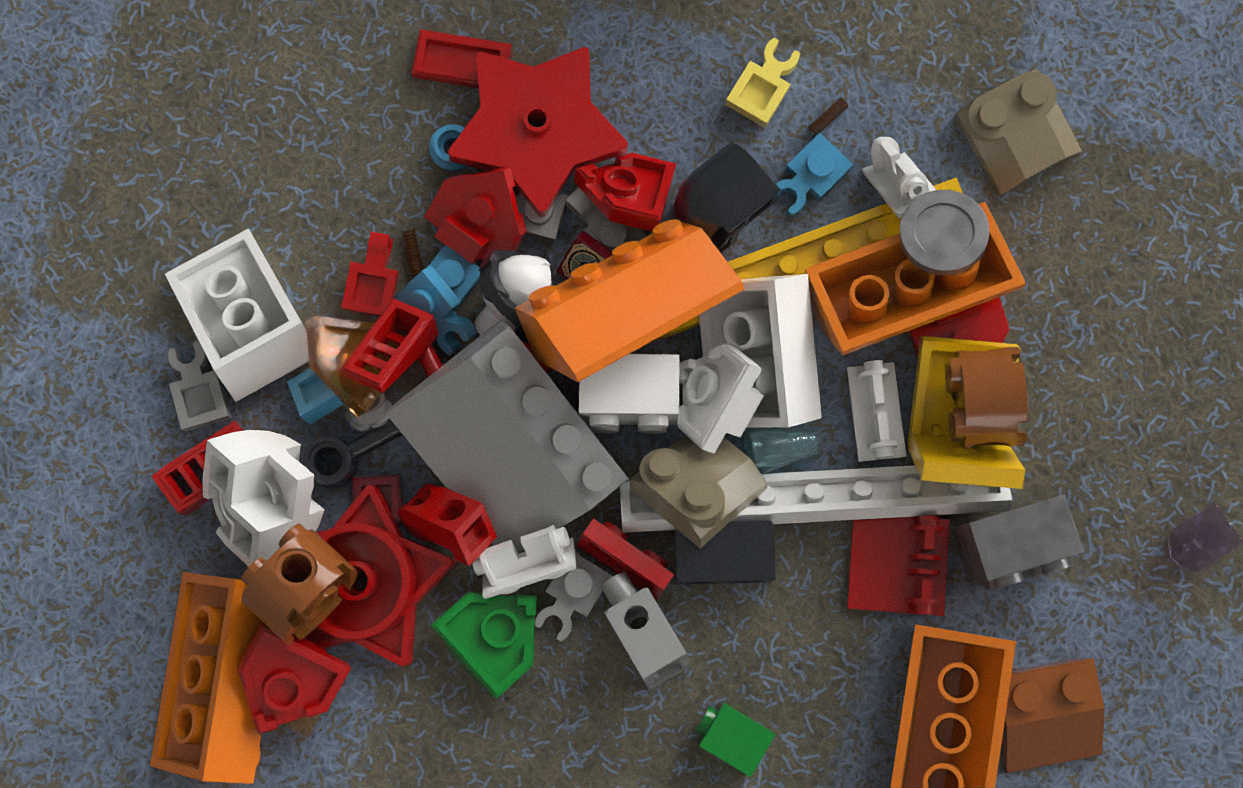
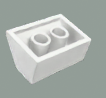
M808 274L742 279L745 290L699 315L703 357L709 354L710 349L725 343L739 349L762 368L753 387L764 396L747 427H792L822 418Z

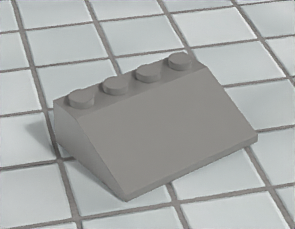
M501 320L385 411L387 416L447 489L483 503L497 535V538L492 542L493 546L512 540L517 553L524 550L521 544V536L552 525L556 529L563 527L591 510L629 479L511 327Z

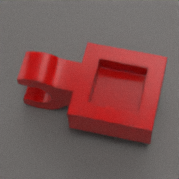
M371 231L365 264L350 261L341 305L343 310L380 317L396 294L400 273L397 270L387 268L394 242L390 235Z

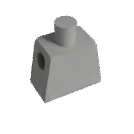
M626 572L613 576L601 585L604 594L612 606L604 613L649 690L691 666L685 649L647 587L637 592ZM636 618H646L647 623L644 627L632 629L630 626Z

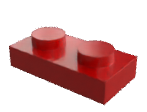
M593 518L583 532L577 547L614 573L626 572L637 589L641 590L647 587L656 601L674 576L672 572L666 569L668 567L667 563L654 552L649 550L641 552L628 543L626 534L617 526L609 522L601 524Z

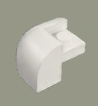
M245 430L232 432L209 439L206 444L203 498H212L215 512L222 525L218 527L216 534L248 567L261 557L267 561L280 548L278 545L280 539L294 525L300 523L306 530L313 529L316 531L324 513V509L311 498L314 488V474L299 462L301 444L287 436L271 431Z

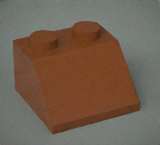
M1075 658L1012 670L1001 744V755L1005 773L1102 755L1105 707L1094 658Z

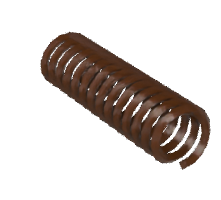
M839 97L835 104H832L830 108L823 112V115H820L818 119L811 123V126H808L809 130L815 134L813 137H816L826 126H829L831 122L836 120L838 115H841L843 111L848 109V104L844 98Z
M415 228L402 232L404 244L407 247L405 250H407L408 263H411L409 264L411 276H416L420 273L416 271H423L418 241H416V232L414 231Z

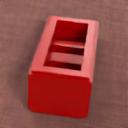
M393 298L340 369L342 376L380 393H384L430 347L439 335L434 315ZM404 331L407 332L408 335L404 337L398 333ZM391 341L400 346L395 349L387 344ZM381 353L390 357V359L386 362L375 356ZM368 364L381 371L377 376L362 368Z
M236 420L183 453L151 476L180 515L188 516L210 500L203 498V483L191 467L198 462L204 470L207 440L232 432L244 431ZM179 475L184 477L194 491L188 496L185 495L174 480Z

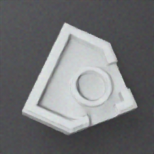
M725 343L710 349L709 354L697 360L690 358L679 363V383L682 384L683 405L679 406L678 428L702 450L711 453L716 452L726 433L741 437L764 396L753 387L762 368L739 349Z

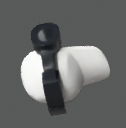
M526 248L519 252L494 250L479 267V285L486 306L476 317V330L482 335L501 320L510 326L513 331L515 330V334L522 342L529 345L515 307L528 301L529 295L535 290L551 285L550 259L546 254L532 248Z

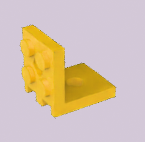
M920 337L907 448L922 481L1023 489L1025 468L1011 447L984 445L963 449L961 441H950L948 413L952 412L953 408H956V399L952 397L951 393H947L945 385V364H949V358H955L956 351H986L1005 347H1018L1021 349L1017 344Z

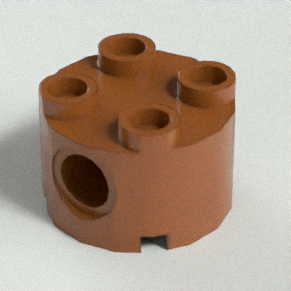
M1005 347L986 351L959 350L956 351L955 358H949V364H945L947 393H955L956 408H953L952 412L948 413L951 442L961 441L963 449L984 445L1025 446L1027 433L1025 431L1017 432L1018 423L1028 422L1025 370L1023 362H1016L1021 354L1018 347Z
M300 523L291 527L283 535L278 544L280 548L267 561L263 557L258 558L246 569L241 577V580L247 585L241 602L287 645L293 644L294 637L292 634L301 640L319 626L343 600L338 596L340 586L343 584L350 590L358 574L356 569L313 529L306 530Z

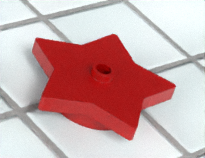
M587 47L579 48L534 67L481 51L476 53L480 108L450 147L448 156L451 162L489 171L511 167L515 187L539 217H545L569 177L575 173L576 168L612 159L627 152V140L591 103L590 54ZM539 121L544 123V125L533 127L529 123Z
M367 485L332 528L316 532L351 564L358 574L350 590L343 584L340 586L338 596L343 600L319 626L304 638L325 647V649L355 642L395 664L405 667L411 665L413 661L417 605L455 566L456 560L449 555L403 537L378 486ZM363 572L366 573L368 579L365 590L358 586V577Z

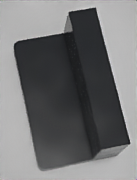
M729 522L701 549L675 528L676 585L772 583L776 580L773 522Z

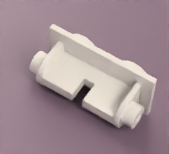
M879 137L874 140L871 148L873 165L863 168L862 172L900 219L912 201L936 189L905 152L900 154L898 143L893 138Z
M883 360L864 362V366L847 367L858 462L906 457L894 362L883 363Z
M552 525L521 536V544L525 552L518 554L512 540L486 548L472 563L477 576L483 574V598L487 599L499 594H510L521 587L545 579H556L566 572L575 570L576 556L573 537L569 538L565 527L556 529Z

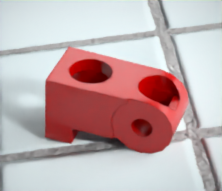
M430 483L424 484L415 496L398 511L401 522L414 536L423 541L430 540L452 551L455 560L467 566H470L497 538L483 503L443 486L438 487Z

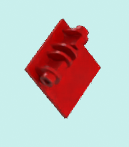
M929 515L853 520L847 609L944 616L950 520L939 519L938 516Z

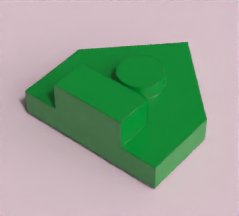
M468 592L430 626L446 644V649L477 683L480 682L495 700L533 666L537 596L496 595L484 599L483 593Z

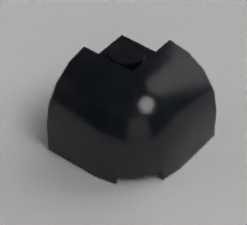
M730 142L695 169L680 185L675 198L672 217L673 220L677 219L683 223L702 228L719 252L722 253L737 241L739 232L777 202L781 190L747 151L738 144Z

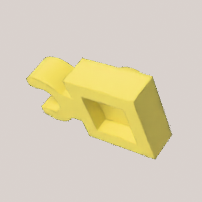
M776 38L771 39L765 47L763 54L764 65L761 67L750 61L725 103L726 106L764 128L768 125L791 85L781 79V76L792 73L800 57V52L795 50L789 60L785 62L777 61L773 56L779 42Z

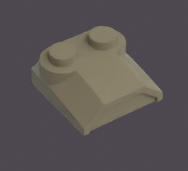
M1038 69L1022 73L986 92L954 115V119L999 196L1062 160L1075 157L1082 152L1056 102L1057 91L1054 83L1048 76L1040 73Z
M687 435L681 437L668 448L655 449L646 454L640 463L639 472L630 479V490L700 549L764 492L768 485L753 461L726 438L723 437L716 452L711 453L702 450Z

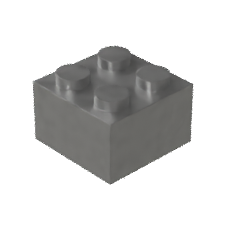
M1065 494L951 528L969 584L983 582L985 590L997 589L1024 581L1022 571L1027 569L1030 570L1031 576L1070 567L1072 564L1069 557L1084 552Z

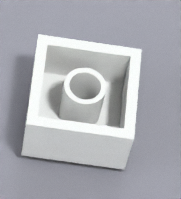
M628 354L579 382V416L586 425L590 426V430L593 433L619 432V425H638L639 433H667L668 425H676L679 416V355Z

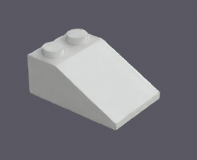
M249 228L165 273L213 370L235 402L320 356L319 351Z

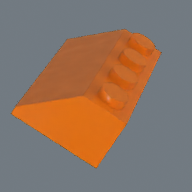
M986 202L978 205L984 211L989 223L988 243L980 260L964 272L946 276L931 274L919 269L904 254L899 234L805 268V274H808L810 301L813 312L822 332L842 356L1025 287L1026 282Z
M674 219L660 223L654 227L653 234L640 241H631L617 246L609 258L599 263H589L572 271L571 278L556 286L550 285L535 290L529 295V300L515 307V310L535 359L574 381L580 382L745 289L741 279L702 228Z
M187 572L182 573L150 767L200 781L254 783L255 771L261 755L259 747L261 734L258 735L237 664L262 621L241 602L247 585L240 579Z
M915 624L890 788H995L1016 641Z

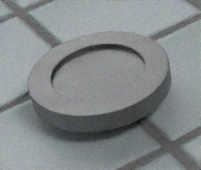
M952 190L930 191L917 197L904 211L899 229L900 244L906 257L919 269L935 275H954L968 270L980 260L989 239V223L982 208L969 196Z

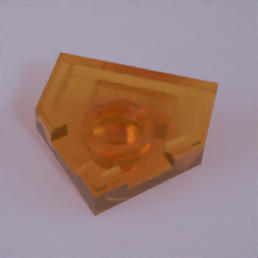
M313 316L306 321L310 368L352 413L359 417L375 403L381 393L342 376L340 369L375 323ZM391 341L387 344L395 349L400 346ZM381 353L375 356L386 362L390 359V357ZM368 364L362 368L377 376L381 371Z

